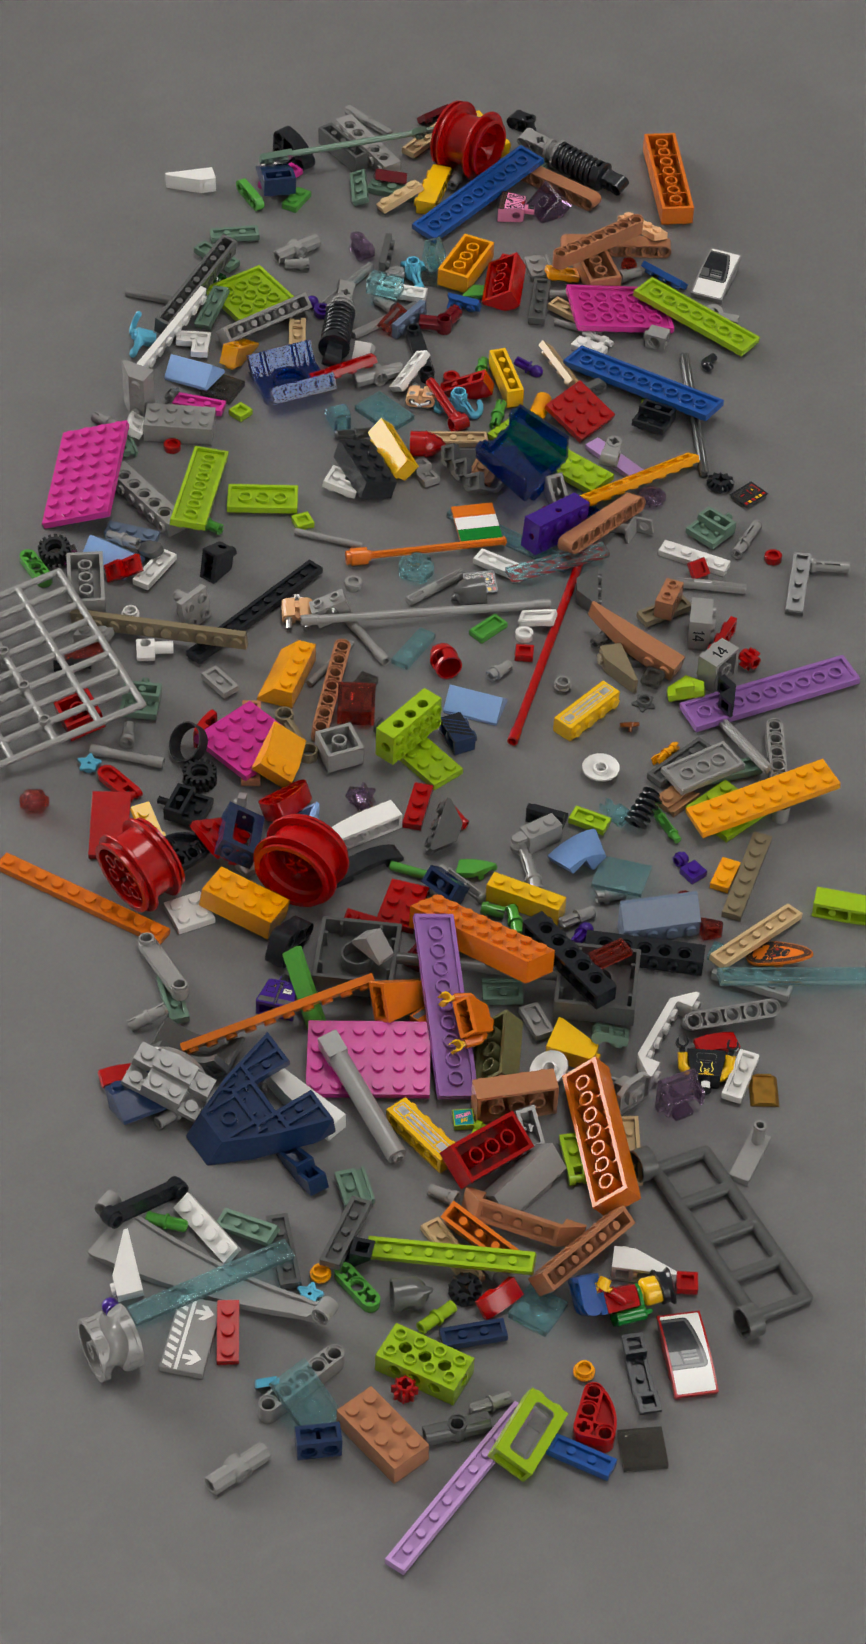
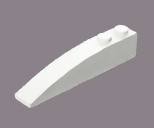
M392 800L365 809L339 822L332 828L340 835L348 850L402 828V813Z
M285 1068L264 1080L283 1105L312 1090L334 1119L336 1132L326 1137L327 1141H330L346 1127V1114Z

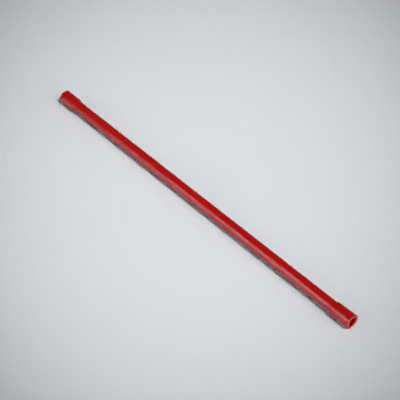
M590 546L586 547L585 549H583V550L580 551L579 553H581V552H586V553H588V551H589V549H590ZM578 555L576 559L585 561L586 557ZM575 563L557 609L558 615L554 626L550 627L514 726L508 736L507 742L510 745L515 746L519 742L522 728L574 592L577 577L580 576L584 564Z

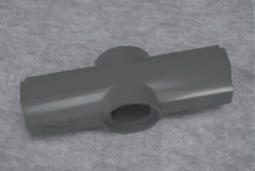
M487 1411L467 1416L453 1414L446 1421L422 1426L423 1439L429 1446L447 1441L461 1443L468 1436L489 1432L492 1429L491 1418Z

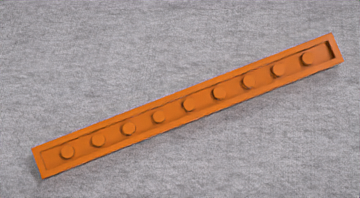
M6 852L0 859V872L136 936L146 932L152 933L161 945L170 935V928Z
M372 973L182 1042L180 1043V1049L185 1053L187 1052L188 1055L194 1054L202 1046L206 1045L207 1048L219 1044V1040L226 1038V1041L238 1037V1033L243 1031L246 1034L257 1030V1026L262 1024L265 1027L275 1024L276 1019L281 1017L284 1020L294 1017L295 1012L300 1010L303 1013L313 1010L314 1005L319 1003L327 1005L334 1001L333 998L338 996L346 998L353 994L352 991L360 989V991L370 989L369 982L375 981Z

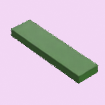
M296 946L283 953L282 955L297 1000L317 993L302 947ZM321 1003L314 1005V1009L303 1013L301 1010L307 1029L308 1020L326 1021Z

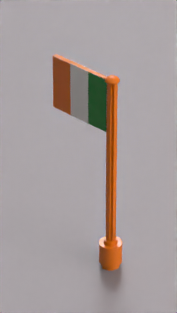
M492 502L452 506L451 512L460 542L378 551L367 550V547L349 548V550L345 551L346 565H367L369 561L376 558L497 545L505 546L507 539L505 536H502Z

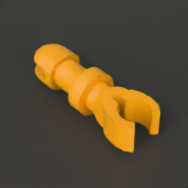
M672 742L668 745V748H663L661 753L654 755L651 758L653 765L657 762L661 764L672 756V753L677 752L680 749V746H677L679 743Z

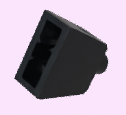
M220 541L204 547L202 550L200 577L215 584L232 569L233 557L237 554L236 548Z

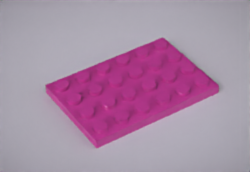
M566 285V293L577 331L645 333L651 325L670 329V333H673L674 325L670 316L633 296L634 290L638 287Z
M308 1020L306 1085L322 1097L350 1098L334 1069L328 1065L318 1048V1038L336 1029L348 1048L349 1056L374 1098L406 1097L430 1099L431 1047L427 1022L392 1021L386 1023L383 1021Z

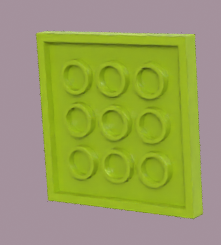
M261 265L211 284L206 290V294L209 295L214 285L229 289L230 293L222 309L235 321H239L294 297Z

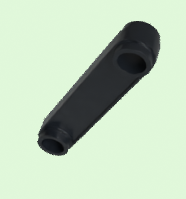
M416 323L409 324L406 329V337L412 356L416 351H428L420 326ZM430 357L427 359V363L418 371L420 381L425 384L429 378H434L435 375Z
M172 1176L161 1185L114 1206H106L102 1210L100 1218L108 1227L116 1229L125 1221L176 1198L182 1199L188 1192L189 1187L181 1178Z

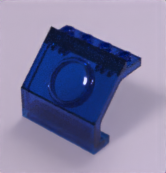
M310 339L246 355L250 370L248 373L267 405H276L337 389L334 372L309 377L310 373L320 370L315 361Z

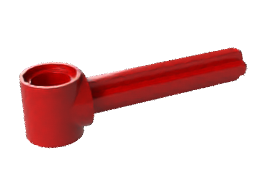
M432 377L426 381V385L449 417L447 423L450 431H461L469 428L470 421L465 413L457 412L436 380Z

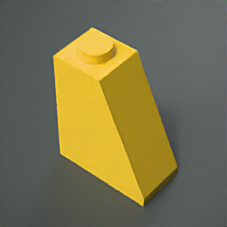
M558 1018L546 1045V1051H560L567 1058L568 1066L573 1068L580 1066L595 1056L600 1060L601 1054L598 1053L599 1045L593 1043L592 1039L565 1019Z

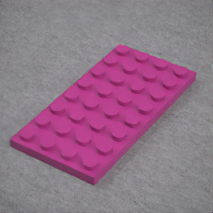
M127 420L63 432L42 520L44 529L110 517L129 430Z

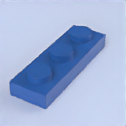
M643 261L641 264L646 269L645 273L651 276L656 274L658 280L664 283L667 281L671 282L670 286L677 290L679 288L686 290L688 284L646 261Z
M558 1433L546 1451V1455L608 1481L617 1465L616 1458Z

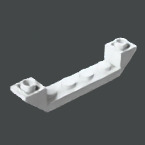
M699 992L670 998L639 1050L636 1067L638 1072H644L651 1076L650 1089L654 1082L658 1083L662 1073L659 1071L660 1062L653 1060L655 1049L660 1048L663 1035H667L670 1030L671 1021H675L678 1015L683 1017L685 1014L700 1010Z

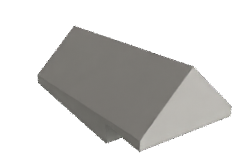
M553 1143L535 1144L533 1148L525 1153L484 1191L487 1192L485 1199L520 1211L528 1208L551 1189L552 1182L567 1170Z

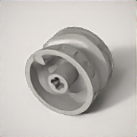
M121 1303L115 1305L108 1312L107 1316L102 1311L78 1319L77 1329L84 1354L90 1368L100 1382L110 1380L112 1378L111 1373L116 1366L121 1367L124 1371H132L137 1367L144 1366L145 1356L138 1331L129 1312Z

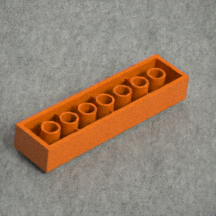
M675 133L644 134L643 152L661 225L693 223L694 205Z
M433 895L410 906V928L414 929V914H453L458 950L525 984L553 972L554 949L533 940L529 936H524L514 929H509L499 922L490 920L487 916L480 915L470 908H465L457 902L450 901L444 898L443 895Z
M595 1056L564 1074L562 1078L592 1207L604 1216L613 1209L633 1204L641 1199L610 1068Z

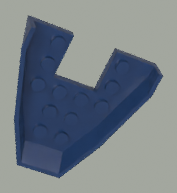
M268 1032L224 1078L186 1135L207 1166L261 1158L320 1142L336 1132L333 1117L312 1090L275 1110L259 1089L258 1083L290 1065L289 1059Z

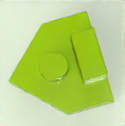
M687 675L668 686L667 689L669 702L705 696L704 681Z

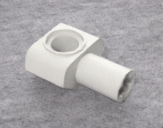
M154 638L136 639L137 661H155V654H174L173 641H155Z

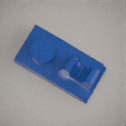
M448 292L449 301L447 309L455 304L460 309L464 307L469 312H480L482 307L480 300Z

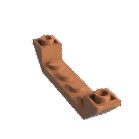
M469 1186L465 1188L461 1206L485 1224L555 1247L568 1246L586 1231L587 1225L566 1219L563 1224H559L485 1199L487 1192Z

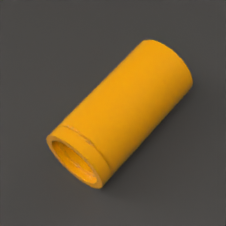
M537 393L527 415L529 424L533 426L542 425L547 411L544 409L545 405L552 400L548 393Z

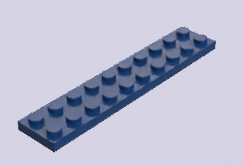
M522 145L518 146L412 224V229L434 243L438 242L499 197L502 191H507L544 164V158Z
M582 345L563 360L565 366L571 370L595 379L600 378L614 387H619L643 398L672 406L676 410L696 417L699 420L707 421L724 406L723 399Z

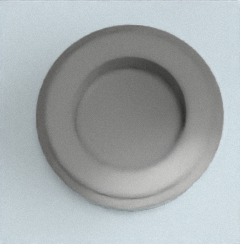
M356 575L346 577L344 581L345 589L350 592L361 590L362 579Z

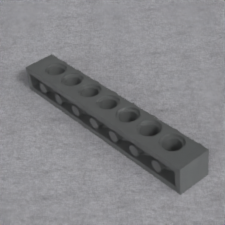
M225 234L221 235L155 318V332L161 334L200 286L206 288V290L236 254L237 240Z

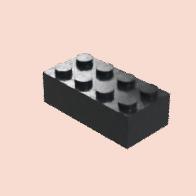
M370 439L339 440L334 458L360 499L392 498L397 480Z

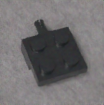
M645 398L639 406L638 413L632 419L631 426L653 432L656 435H664L674 422L677 410L672 406Z
M178 783L170 798L159 796L157 804L165 805L163 808L164 820L190 826L193 821L203 820L207 817L214 804V798L196 793L195 787Z

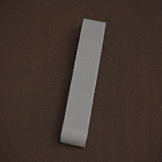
M770 718L767 720L764 736L766 760L773 767L772 771L768 773V778L787 772L783 722L778 718ZM790 807L771 813L772 820L777 824L787 823Z

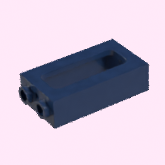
M230 801L221 817L222 822L214 854L250 869L254 863V850L261 841L265 817ZM235 823L238 824V828L251 833L249 846L233 839Z

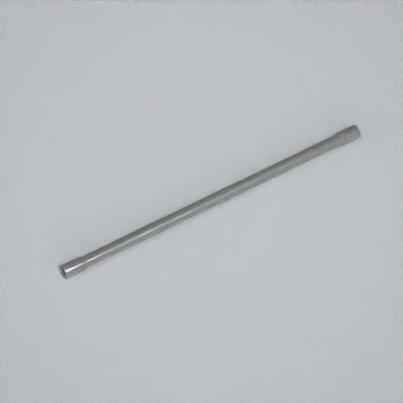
M537 599L533 601L368 612L300 615L301 626L324 623L551 609V600Z

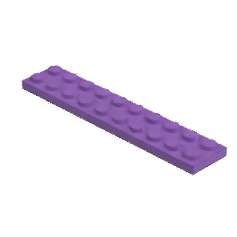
M840 655L736 686L732 717H728L718 708L719 692L681 702L679 709L695 732L719 726V723L723 722L724 719H727L729 722L860 684V677L844 655Z
M414 914L413 923L437 1099H471L472 1080L477 1079L472 1047L467 1049L463 1047L462 1050L455 1054L450 1053L456 1049V1046L448 1044L455 1039L463 1041V1039L460 1038L452 1002H449L445 1007H440L438 1004L444 999L437 998L444 991L449 992L451 995L454 993H465L454 915Z

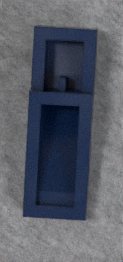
M298 1147L276 1153L291 1176L310 1196L329 1188L326 1173L315 1165L314 1158L302 1148Z

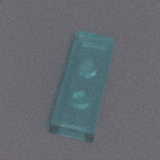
M420 627L392 657L391 663L408 670L434 641L436 634Z

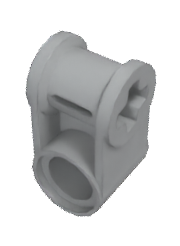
M610 436L607 438L600 455V465L617 468L622 445L620 437Z

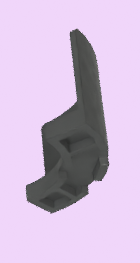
M166 1017L155 1035L151 1046L172 1047L181 1050L180 1043L201 1035L185 1029L171 1018ZM242 1036L229 1041L222 1039L218 1041L219 1044L207 1048L206 1045L200 1047L198 1052L190 1056L201 1065L208 1076H222L229 1072L245 1038Z

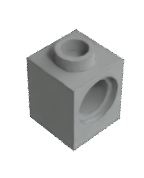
M651 325L649 330H646L644 333L645 347L664 352L669 343L670 329Z

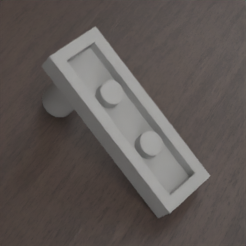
M763 1120L754 1122L753 1130H751L729 1173L734 1182L747 1187L771 1141V1136L765 1135L767 1125Z

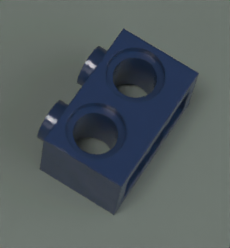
M340 1421L295 1426L297 1461L342 1456Z

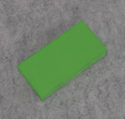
M493 614L471 628L469 635L482 644L507 628L508 622L497 614Z

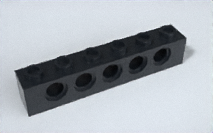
M541 911L523 921L522 935L529 936L533 940L546 944L547 947L555 950L554 968L596 1010L615 1000L617 989L615 982L609 979L603 970L596 966L590 957L584 954L578 945L566 936V933L553 922L552 918Z
M587 930L585 944L641 949L639 968L702 976L706 945Z

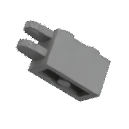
M552 813L520 827L519 832L512 835L510 850L518 853L521 848L527 847V849L531 850V854L551 846L561 841L563 825Z

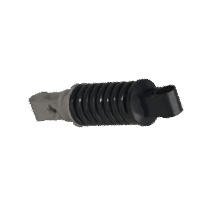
M527 128L517 139L519 145L531 150L544 158V160H549L551 168L574 177L576 180L591 186L596 191L604 188L612 194L619 196L629 184V180L624 175L612 170L610 163L599 160L597 157H593V155H589L581 149L579 150L565 140L557 142L534 131L532 128Z
M339 279L335 290V297L326 305L321 339L318 344L319 352L323 356L321 365L330 367L339 364L341 359H344L349 354L353 324L356 318V308L352 301L355 283Z

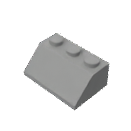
M123 360L125 405L129 414L131 411H134L145 417L147 403H155L154 370Z

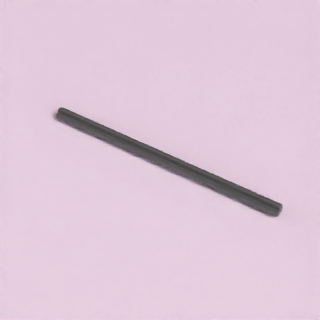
M682 352L680 354V363L684 385L695 389L689 354ZM689 415L695 451L699 455L700 462H697L699 475L701 477H708L709 468L701 422L698 418Z

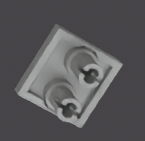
M200 584L189 593H185L180 589L174 591L173 597L177 601L176 614L179 615L180 623L200 625L211 616L205 585Z

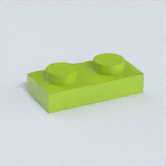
M576 805L568 818V823L586 830L595 829L598 834L604 835L611 824V818Z

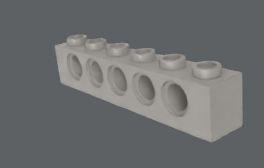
M352 114L335 119V126L352 140L375 137ZM381 142L360 145L368 152V165L374 170L384 169L401 172V161Z
M306 292L229 324L216 331L223 346L225 343L243 339L312 308Z
M122 461L116 486L119 495L127 499L129 504L133 505L140 514H143L150 523H153L168 538L185 530V527L179 528L170 525L174 505L131 466Z

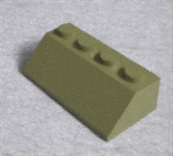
M507 1009L492 1017L494 1019L493 1032L488 1033V1037L481 1045L475 1046L474 1063L477 1079L519 1073L523 1021Z

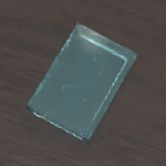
M380 391L355 405V411L374 424L382 418L391 423L395 430L414 420V414Z
M305 1357L269 1383L297 1426L330 1423L337 1418L339 1406Z

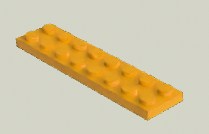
M822 758L687 807L686 814L701 837L705 838L840 788L841 783Z

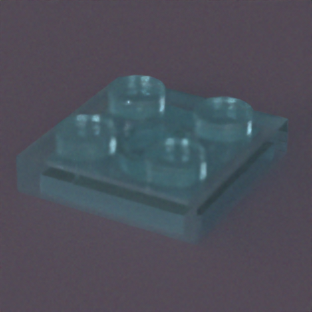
M530 1283L523 1292L524 1295L516 1301L508 1312V1318L546 1337L568 1307V1302L552 1293L539 1297Z

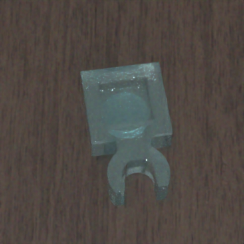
M606 798L605 805L599 804V811L607 814V817H610L611 821L621 828L627 823L624 817L630 811L628 808L620 803L615 806L609 798Z

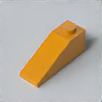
M245 338L223 344L219 363L225 365L227 369L234 370L243 365L257 349L259 343Z

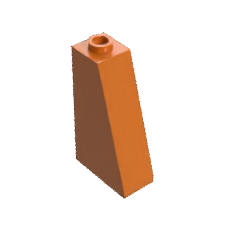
M421 979L369 982L375 1021L390 1023L425 1006Z

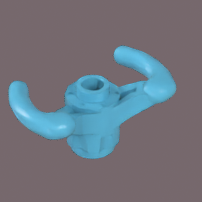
M415 256L401 261L400 265L405 267V277L412 281L415 286L424 288L421 272L427 270V263L420 261Z
M137 311L129 328L131 339L134 340V346L129 352L131 358L137 355L143 345L150 347L156 341V333L153 330L137 327V323L142 316L140 311Z
M455 387L451 391L449 401L456 411L465 413L470 419H478L484 411L482 400L478 399L476 401L477 411H474L467 401L468 394L463 387ZM435 399L434 412L438 414L444 413L445 411L437 399Z

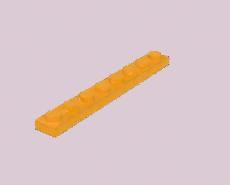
M687 452L579 496L590 502L589 506L597 505L599 501L610 500L614 495H622L629 489H637L639 485L652 483L654 479L665 478L669 473H677L682 468L692 467L693 464L700 462L699 455Z

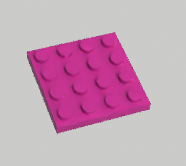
M248 701L205 729L208 737L206 751L244 781H247L257 774L251 768L273 722L276 720L254 703ZM199 733L194 736V742L199 744Z

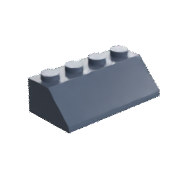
M697 891L620 901L617 925L619 934L656 939H674L700 934L701 917Z

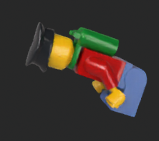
M668 1267L663 1271L652 1269L650 1276L641 1278L638 1284H627L618 1287H610L612 1280L603 1276L599 1277L598 1273L584 1274L567 1280L576 1313L581 1316L610 1314V1320L614 1327L647 1319L648 1315L653 1312V1309L646 1308L645 1305L677 1303L672 1276Z

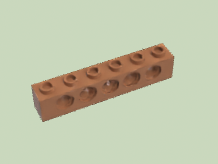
M623 1205L609 1211L528 1278L539 1297L555 1291L635 1224L626 1207Z

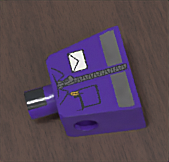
M283 974L279 980L268 979L256 998V1014H261L296 1001L297 997L289 975ZM294 1017L285 1020L293 1021Z

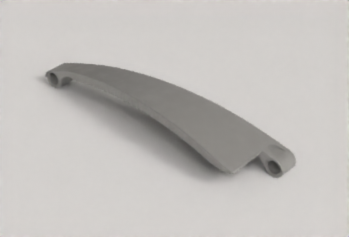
M108 1190L95 1204L94 1210L100 1216L106 1206H114L121 1203L122 1200L117 1193ZM140 1216L123 1222L116 1229L108 1227L88 1250L90 1257L114 1268L123 1230L128 1228L140 1279L203 1300L217 1302V1300H239L240 1309L302 1319L319 1325H327L339 1309L338 1303L329 1296H323L320 1301H312L302 1295L273 1286L233 1269L181 1242Z

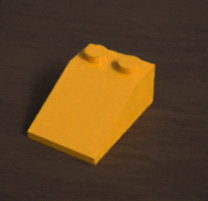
M274 721L251 769L281 788L291 784L300 767L306 740Z

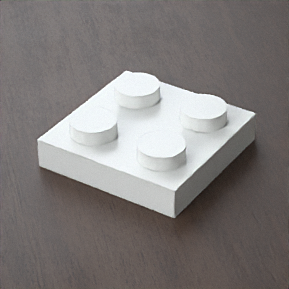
M200 891L164 902V909L179 935L215 923L213 913L199 906Z

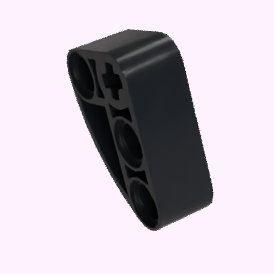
M285 126L273 134V152L285 149L298 150L309 148L300 134L290 126ZM313 154L291 157L286 163L292 162L304 171L315 165V158Z
M176 832L164 836L176 852L184 871L200 863L210 854V851L195 833Z
M295 915L275 927L269 938L265 961L280 968H286L282 954L296 946H301L303 949L313 931L314 924Z

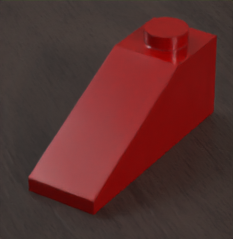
M486 369L442 382L440 388L447 397H450L451 391L455 387H463L468 394L467 399H480L492 395L494 383Z

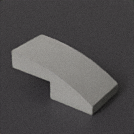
M425 457L415 460L419 467L413 473L425 488L441 483L440 476L432 470V464Z

